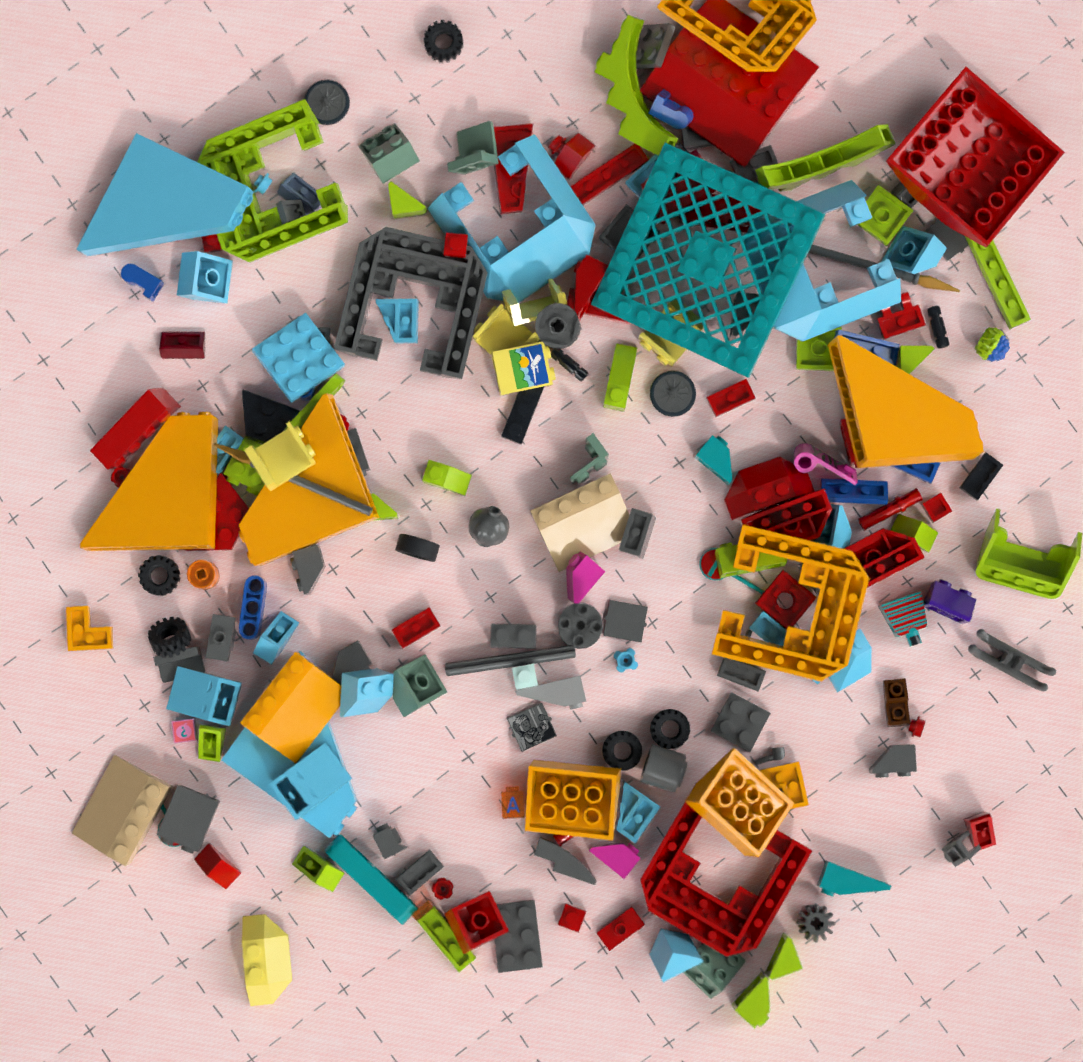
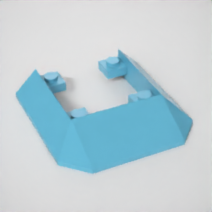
M536 135L516 142V145L498 156L510 176L529 164L552 198L534 210L545 228L524 243L508 252L500 238L496 236L482 247H479L457 215V212L474 202L462 182L444 194L441 193L427 208L445 236L446 232L468 235L467 246L473 248L488 272L483 291L488 299L504 301L502 291L510 289L518 303H520L548 284V279L554 280L576 265L579 260L582 261L586 255H590L596 224Z
M852 180L797 201L824 214L843 208L850 227L872 218L864 198L867 195ZM768 214L771 224L781 221V219ZM765 216L753 219L757 230L768 226ZM788 223L792 233L794 225ZM751 224L749 226L747 234L753 232ZM785 225L773 228L777 239L788 235ZM770 230L759 234L762 245L773 241ZM755 236L744 240L747 250L758 247ZM788 240L779 243L781 252H783ZM775 245L764 249L767 260L778 256ZM760 251L749 254L752 265L763 261ZM889 259L867 268L875 288L838 302L831 282L813 289L803 264L775 322L774 329L803 342L901 302L900 278H896ZM778 260L769 264L772 273ZM765 265L754 269L758 280L769 276ZM769 281L760 284L762 293Z

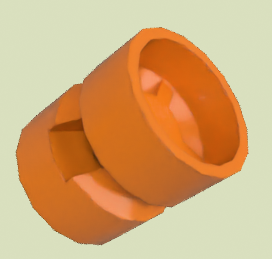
M196 560L188 567L187 579L196 588L203 590L212 589L219 582V570L209 561Z

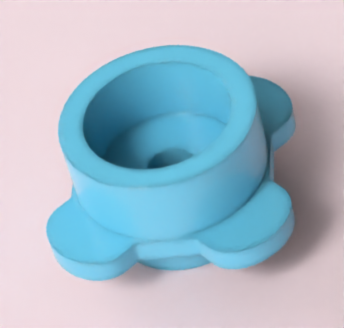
M268 173L264 176L260 174L253 184L256 187L255 193L259 191L261 194H264L273 180L268 177Z
M629 648L627 651H617L614 653V658L618 664L616 667L617 671L622 673L627 669L635 670L638 667L633 649Z

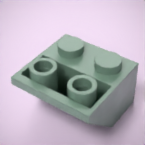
M396 124L385 127L382 132L367 138L359 145L363 155L383 184L420 162L411 143Z

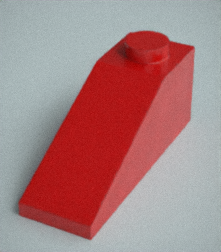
M586 255L583 261L579 260L574 268L576 276L573 311L577 314L579 322L591 305L609 266L589 255Z

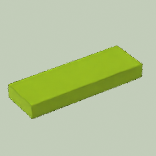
M435 906L417 919V922L458 972L462 971L476 959L472 951L463 954L449 923Z

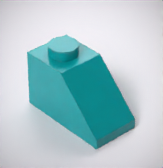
M712 435L694 458L729 485L733 479L730 449L727 447L728 443L720 436L716 438Z

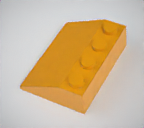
M295 651L240 723L296 764L339 709L341 685L299 652Z
M732 748L696 783L685 800L690 807L744 856L760 857L794 805L786 795L735 748Z
M533 760L528 767L525 831L613 840L620 792L621 769Z

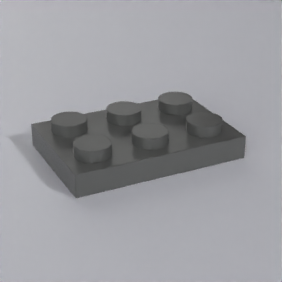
M535 900L496 904L509 932L494 939L498 973L543 968Z

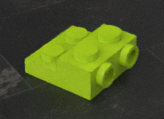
M245 436L238 450L244 451V449L251 445L256 449L262 444ZM234 457L231 458L224 472V475L228 476L226 481L236 486L241 483L247 486L246 491L258 496L265 483L257 470L250 467V464L240 462Z

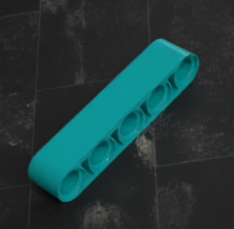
M338 834L324 849L325 853L400 924L404 925L418 910V907L341 834Z

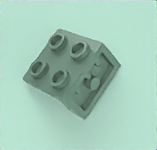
M487 121L457 132L459 156L455 158V161L447 163L449 172L465 175L499 164L493 122Z
M594 433L586 438L585 449L592 458L596 456V459L570 477L572 484L576 482L581 484L589 478V472L594 469L599 471L607 465L609 454Z
M702 943L697 951L703 962L683 973L712 999L725 989L746 961L739 953L724 956Z

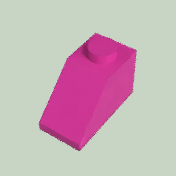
M581 551L571 557L569 565L566 567L567 598L574 604L580 603L605 573L599 565Z
M624 843L591 846L589 849L593 855L623 879L626 878L641 859L637 855L640 851L630 843L627 846Z

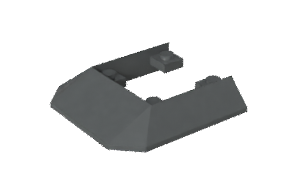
M389 227L381 229L359 243L334 350L354 357L378 361L383 339L363 334L372 295L377 294L393 298L397 280L402 279L439 288L435 308L455 312L446 354L425 349L420 371L442 376V378L462 379L488 272L471 246H467L466 258L444 256L445 240Z

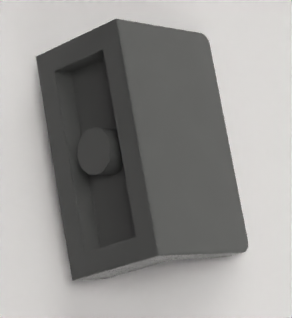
M632 508L619 551L643 559L656 517L651 513Z
M200 647L188 648L184 652L181 650L179 651L180 655L177 656L175 653L171 658L168 655L166 658H163L161 655L153 657L155 666L159 667L162 682L174 681L178 666L205 673Z

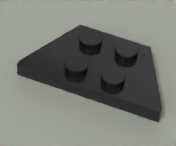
M242 391L246 438L261 444L283 432L287 427L286 423L291 422L300 412V410L249 391Z

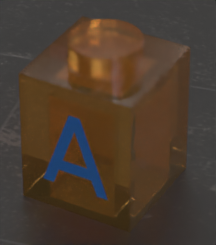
M519 786L506 787V791H501L502 819L525 818L524 790H519Z

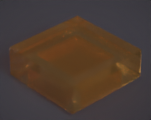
M428 899L411 914L412 917L418 921L434 907V903Z

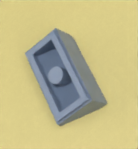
M294 172L280 184L278 195L285 200L301 199L306 215L321 208L316 190Z

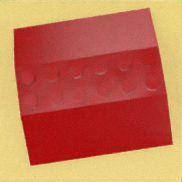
M707 0L697 11L698 14L723 31L731 24L743 34L749 36L759 25V23L726 0ZM684 27L669 46L662 67L654 68L641 87L640 92L653 103L656 96L663 89L671 93L670 100L680 106L689 107L693 112V120L687 127L745 168L817 72L819 66L794 49L776 72L746 71Z
M965 66L888 157L886 162L911 196L943 224L986 248L1065 152Z

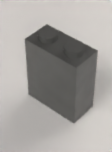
M491 624V647L536 649V625Z
M181 784L177 785L157 832V835L161 837L160 841L169 845H173V842L182 845L181 849L188 853L199 852L220 801Z

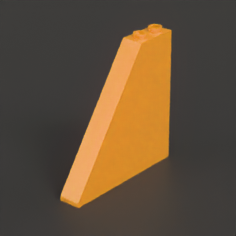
M842 335L836 336L828 344L857 468L973 460L984 452L983 442L978 431V422L975 419L973 410Z
M326 393L322 395L300 429L304 435L301 438L304 445L310 444L316 454L313 456L316 463L299 473L298 476L373 508L370 516L365 515L289 481H286L272 491L264 485L239 524V536L242 542L246 543L248 549L247 557L254 566L265 565L292 554L293 551L304 549L379 518L332 394Z
M178 412L177 416H170L80 543V548L86 551L215 549L216 467L218 451L214 443H217L218 419L211 412H198V415Z

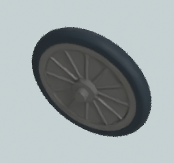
M321 80L314 83L307 90L304 98L318 122L322 125H332L341 121L346 116L350 106L348 92L340 83L333 80Z
M664 372L651 385V402L654 408L665 416H681L688 412L695 402V385L682 372Z

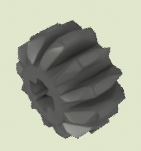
M817 903L814 904L813 911L808 905L805 906L808 913L805 914L800 911L799 915L804 920H797L798 925H804L798 930L799 933L807 931L805 934L806 940H809L812 934L814 942H818V935L823 940H826L824 932L833 933L828 928V926L835 925L834 921H828V919L833 917V913L825 914L827 911L826 906H823L819 911ZM815 917L821 921V925H817L818 928L810 924L811 920L815 921L813 919Z

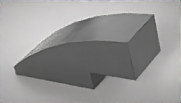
M540 837L534 855L555 862L554 872L593 885L596 884L595 877L578 858L554 842Z

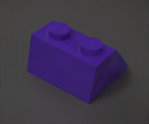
M942 579L939 582H932L924 600V607L958 623H970L976 599L971 597L972 593L962 588L959 591L951 588V583Z

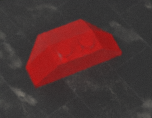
M779 456L739 470L724 501L731 520L813 492L814 488L808 473L798 471L794 463Z
M824 488L763 509L741 519L743 525L810 541L820 537L832 507Z
M884 528L843 548L853 551L869 577L867 588L925 558L915 538Z

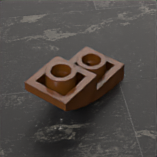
M906 678L884 680L883 688L887 727L909 726L911 722Z

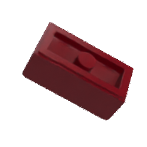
M161 332L159 347L161 358L204 359L205 332Z

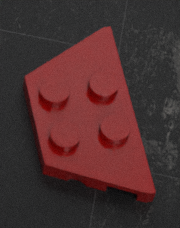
M219 473L217 477L215 549L183 550H233L239 538V524L249 510V507L231 484L226 481L227 479L223 474Z

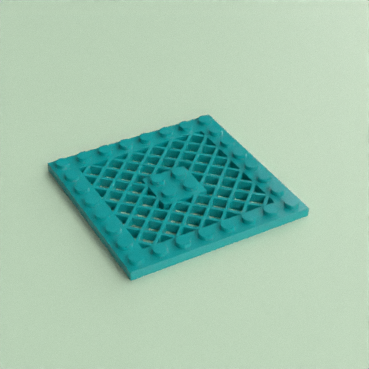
M664 143L591 305L750 378L826 215ZM677 173L682 175L680 177L675 178ZM689 179L701 183L702 185L692 188ZM685 180L688 190L678 194L674 184ZM671 187L674 196L666 198V195ZM709 188L721 192V194L712 197ZM705 189L708 199L697 203L694 192ZM690 194L693 205L682 208L679 198ZM729 197L741 201V203L732 206ZM725 198L728 208L717 212L714 201ZM675 200L679 210L668 214L665 204ZM710 203L713 214L702 217L699 207ZM749 206L761 210V212L751 215ZM745 207L748 217L737 221L734 210ZM660 208H662L664 216L656 219ZM695 209L698 220L688 223L685 213ZM730 212L733 223L722 227L719 216ZM768 214L781 219V221L771 224ZM681 215L684 225L673 229L670 219ZM765 216L768 226L757 230L753 219ZM715 218L718 229L707 232L704 222ZM666 221L669 231L659 235L656 224ZM750 221L753 232L742 236L739 225ZM788 223L794 225L792 233ZM700 224L703 233L695 231L692 236L690 227ZM785 225L788 235L777 239L773 228ZM735 227L738 238L727 241L724 231ZM652 228L655 236L647 239ZM686 229L689 240L678 243L675 233ZM770 230L773 241L762 245L759 234ZM720 233L723 242H720L710 236ZM671 235L674 246L664 249L661 239ZM755 236L758 247L747 250L744 240ZM788 240L783 252H781L779 243ZM657 241L660 251L650 255L647 244ZM740 242L743 252L735 255L737 249L729 245ZM689 245L683 257L680 248ZM775 245L778 256L767 260L764 249ZM643 248L646 257L638 259ZM676 250L680 260L669 264L666 253ZM760 251L763 261L752 265L749 254ZM662 255L665 266L655 269L651 259ZM745 256L749 267L738 271L734 260ZM778 260L772 273L769 264ZM647 261L651 271L640 275L637 265ZM731 263L734 273L725 276ZM680 265L677 271L685 275L674 278L671 268ZM765 265L769 276L758 280L754 269ZM634 268L636 277L628 280ZM667 270L670 281L660 284L657 273ZM750 271L754 282L743 286L740 275ZM653 276L656 286L645 289L642 279ZM736 277L739 287L728 291L725 280ZM691 278L704 284L694 288ZM687 279L690 290L679 293L676 283ZM638 281L641 292L631 295L628 285ZM769 281L762 293L760 284ZM722 284L724 293L714 297L711 287L718 290ZM672 285L675 295L665 299L662 288ZM756 286L759 297L748 300L745 289ZM706 288L710 299L699 302L696 292ZM623 289H625L627 296L621 294ZM658 290L661 301L651 304L647 294ZM741 291L744 302L734 306L730 295ZM692 293L695 304L685 308L681 297ZM643 296L646 305L633 299ZM726 297L730 308L719 311L716 301ZM677 299L681 310L670 313L667 303ZM759 301L753 314L750 304ZM712 303L715 313L704 317L701 306ZM663 305L666 315L652 308ZM746 306L750 317L739 321L735 310ZM697 308L700 319L690 323L687 312ZM732 312L735 323L724 326L721 315ZM683 314L685 323L672 317ZM717 317L720 328L710 332L706 321ZM749 322L745 333H743L741 324ZM702 323L705 333L692 326ZM737 327L740 337L729 341L726 330ZM722 332L725 342L712 335ZM740 342L738 348L732 346V344Z

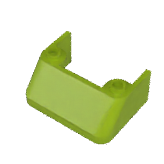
M996 508L983 539L976 565L977 577L1047 599L1060 597L1081 557L1082 533H1077L1071 546L1056 544L1050 548L1048 553L1006 542L1008 533L1006 529L999 526L1001 509Z

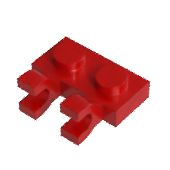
M908 292L901 294V302L899 304L903 310L892 313L890 307L879 311L882 317L876 319L883 340L926 325L919 304L912 306Z

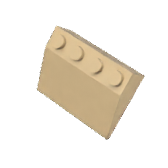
M611 473L531 510V515L558 572L565 570L569 565L571 557L580 551L590 558L620 544L629 518V512Z
M114 755L72 834L107 857L124 866H128L132 863L173 786Z

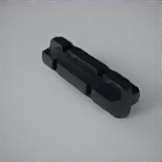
M932 306L927 309L929 318L931 317L932 319L930 324L933 335L937 337V340H935L938 349L946 348L950 343L948 337H945L947 332L943 317H940V314H942L939 306Z
M554 348L551 352V357L555 361L558 360L562 367L571 374H575V378L582 382L588 376V371L583 367L580 368L579 364L567 354H563L564 351L560 348Z

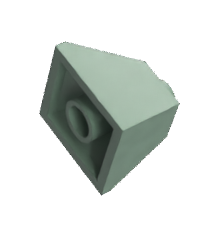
M426 654L394 671L393 700L403 717L410 715L447 693Z

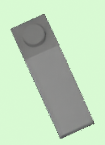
M581 676L516 691L518 696L560 706H569L570 710L583 707L582 702H586Z

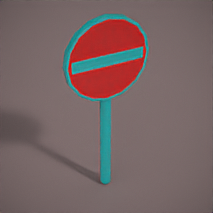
M717 548L707 550L701 556L699 562L702 574L713 581L724 579L720 578L715 556ZM739 575L732 576L733 578L744 583L745 585L749 586L755 591L763 594L764 590L750 583L749 581L745 580Z

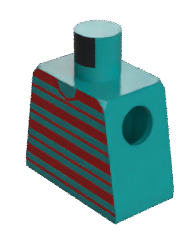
M921 591L878 606L895 637L906 635L910 647L922 643L918 630L927 627V619Z

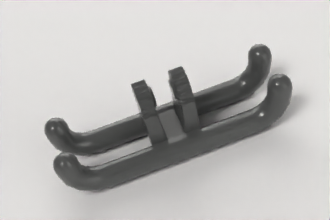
M983 629L977 631L976 635L979 639L999 649L1003 654L999 660L978 649L976 645L968 647L970 654L1042 692L1048 690L1046 683H1042L1019 670L1026 664L1041 673L1054 676L1056 674L1055 668L1049 667L989 635Z

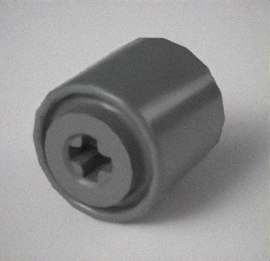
M651 744L640 782L673 793L676 792L677 787L681 786L687 767L686 755Z

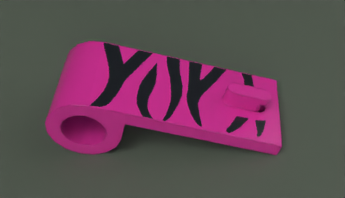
M801 443L795 447L794 465L798 471L808 473L819 463L850 483L857 484V470L850 465L842 464L808 443Z

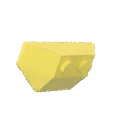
M266 914L243 916L242 951L245 985L250 1006L273 1004L292 981L289 936Z

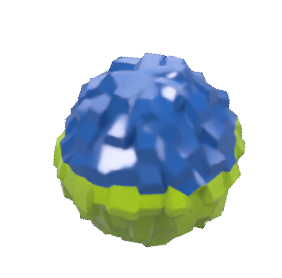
M988 327L974 349L982 360L1000 361L1005 358L1006 353L1009 351L1010 342L1000 329Z

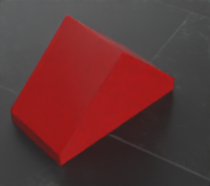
M578 132L565 144L554 163L561 174L570 180L596 145Z
M981 812L963 819L967 830L970 832L969 836L973 848L980 845V850L996 845L990 813Z
M208 843L194 858L205 875L225 889L242 873L211 843Z

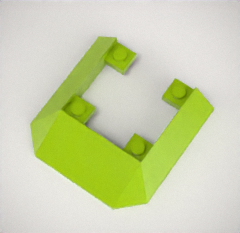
M303 99L208 139L197 162L248 186L254 192L249 174L265 168L260 149L294 134L297 135L301 149L304 151L324 143L318 127L320 123L307 101ZM335 182L316 190L322 209L286 224H282L277 206L261 212L254 192L251 204L243 212V219L240 225L236 226L234 231L217 234L222 250L247 262H253L348 223V205L344 202L338 183Z

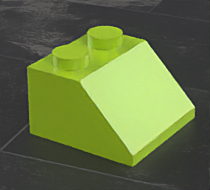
M762 972L731 1004L734 1010L754 1029L757 1026L762 1027L768 1021L769 1017L767 1015L770 1013L769 979Z

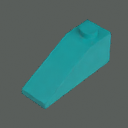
M829 861L825 862L817 884L818 887L822 888L821 893L832 897L835 893L847 895L891 889V885Z

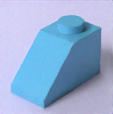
M281 611L261 635L253 654L272 665L283 651L300 622Z

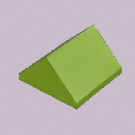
M784 932L765 971L767 977L772 980L803 969L792 938Z

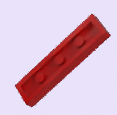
M633 144L570 187L582 205H585L642 167L649 159L639 145Z

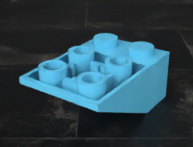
M178 666L166 709L231 726L242 682Z
M324 743L269 785L294 819L298 820L350 781L352 777L329 746Z

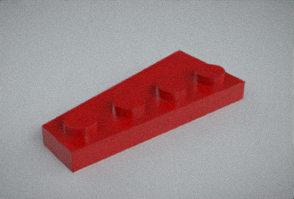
M533 124L494 127L497 156L516 145V142L530 137ZM498 158L499 164L494 165L500 214L520 213L523 211L528 165L510 176Z

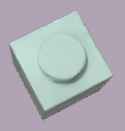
M534 664L512 668L516 690L538 686Z

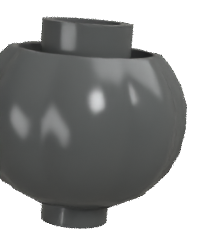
M495 506L476 510L468 524L470 535L477 544L483 547L502 543L507 538L510 527L507 517Z

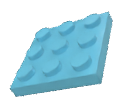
M304 313L252 348L254 355L291 403L345 366V363L307 313Z

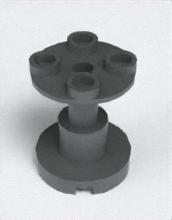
M553 303L539 312L535 321V330L539 339L545 345L551 348L564 349L571 346L578 339L581 325L577 314L569 306L562 303Z
M586 603L572 604L564 609L560 615L558 622L559 635L567 645L574 646L576 649L588 648L595 644L603 629L602 617L598 610Z

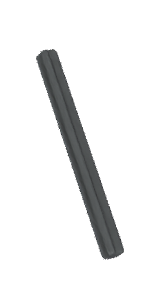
M568 645L446 663L445 672L447 676L570 659L576 657L574 646Z

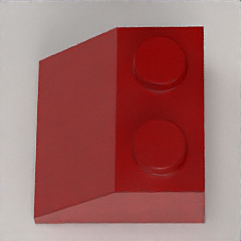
M490 891L462 903L445 913L463 954L509 932Z

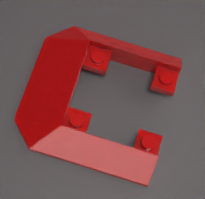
M684 802L640 879L648 911L724 956L757 949L813 850L777 830L765 849L779 856V859L758 896L739 885L727 904L690 882L701 862L682 851L702 817Z

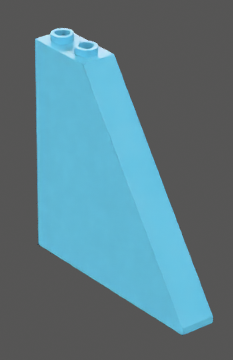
M136 133L76 250L86 256H93L231 232L242 222L243 212L251 204L254 192L248 186Z
M299 651V653L306 658V655L303 652ZM328 722L299 761L326 743L346 769L330 722ZM244 727L221 761L283 804L269 784L294 766L295 763ZM348 781L301 818L329 838L333 834L338 836L345 826L342 824L345 817L350 818L357 809V806H355L357 798L351 781Z

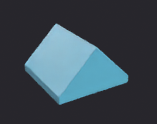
M662 928L649 954L662 982L703 962L689 934Z

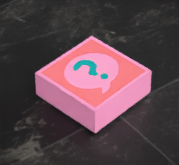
M195 719L172 721L174 743L197 741Z

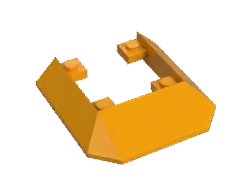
M662 0L657 6L660 11L746 71L776 72L817 21L811 0H750L748 7L763 16L764 19L749 36H746L731 24L725 31L718 28L690 8L694 0Z
M742 525L733 565L734 568L755 573L760 552L803 562L799 584L819 588L820 592L810 631L788 625L784 645L740 635L745 614L723 609L712 654L820 682L848 666L869 582V577L854 552Z

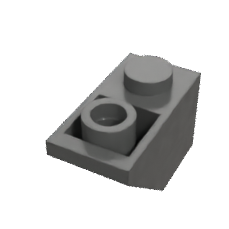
M319 545L293 551V557L290 558L293 570L298 571L299 579H296L299 592L303 591L304 595L312 593L326 568Z
M357 640L338 652L332 679L340 685L342 673L370 669L369 666L373 664L360 641Z
M890 745L869 768V773L875 774V778L889 777V773H897L898 777L911 776V772H917L915 745Z

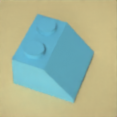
M199 251L182 253L177 296L198 301L226 304L228 302L233 261Z
M378 668L342 673L340 717L378 712L393 696L394 674Z

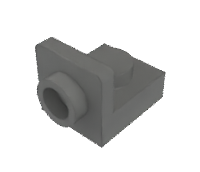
M301 199L283 200L276 204L282 224L306 216Z

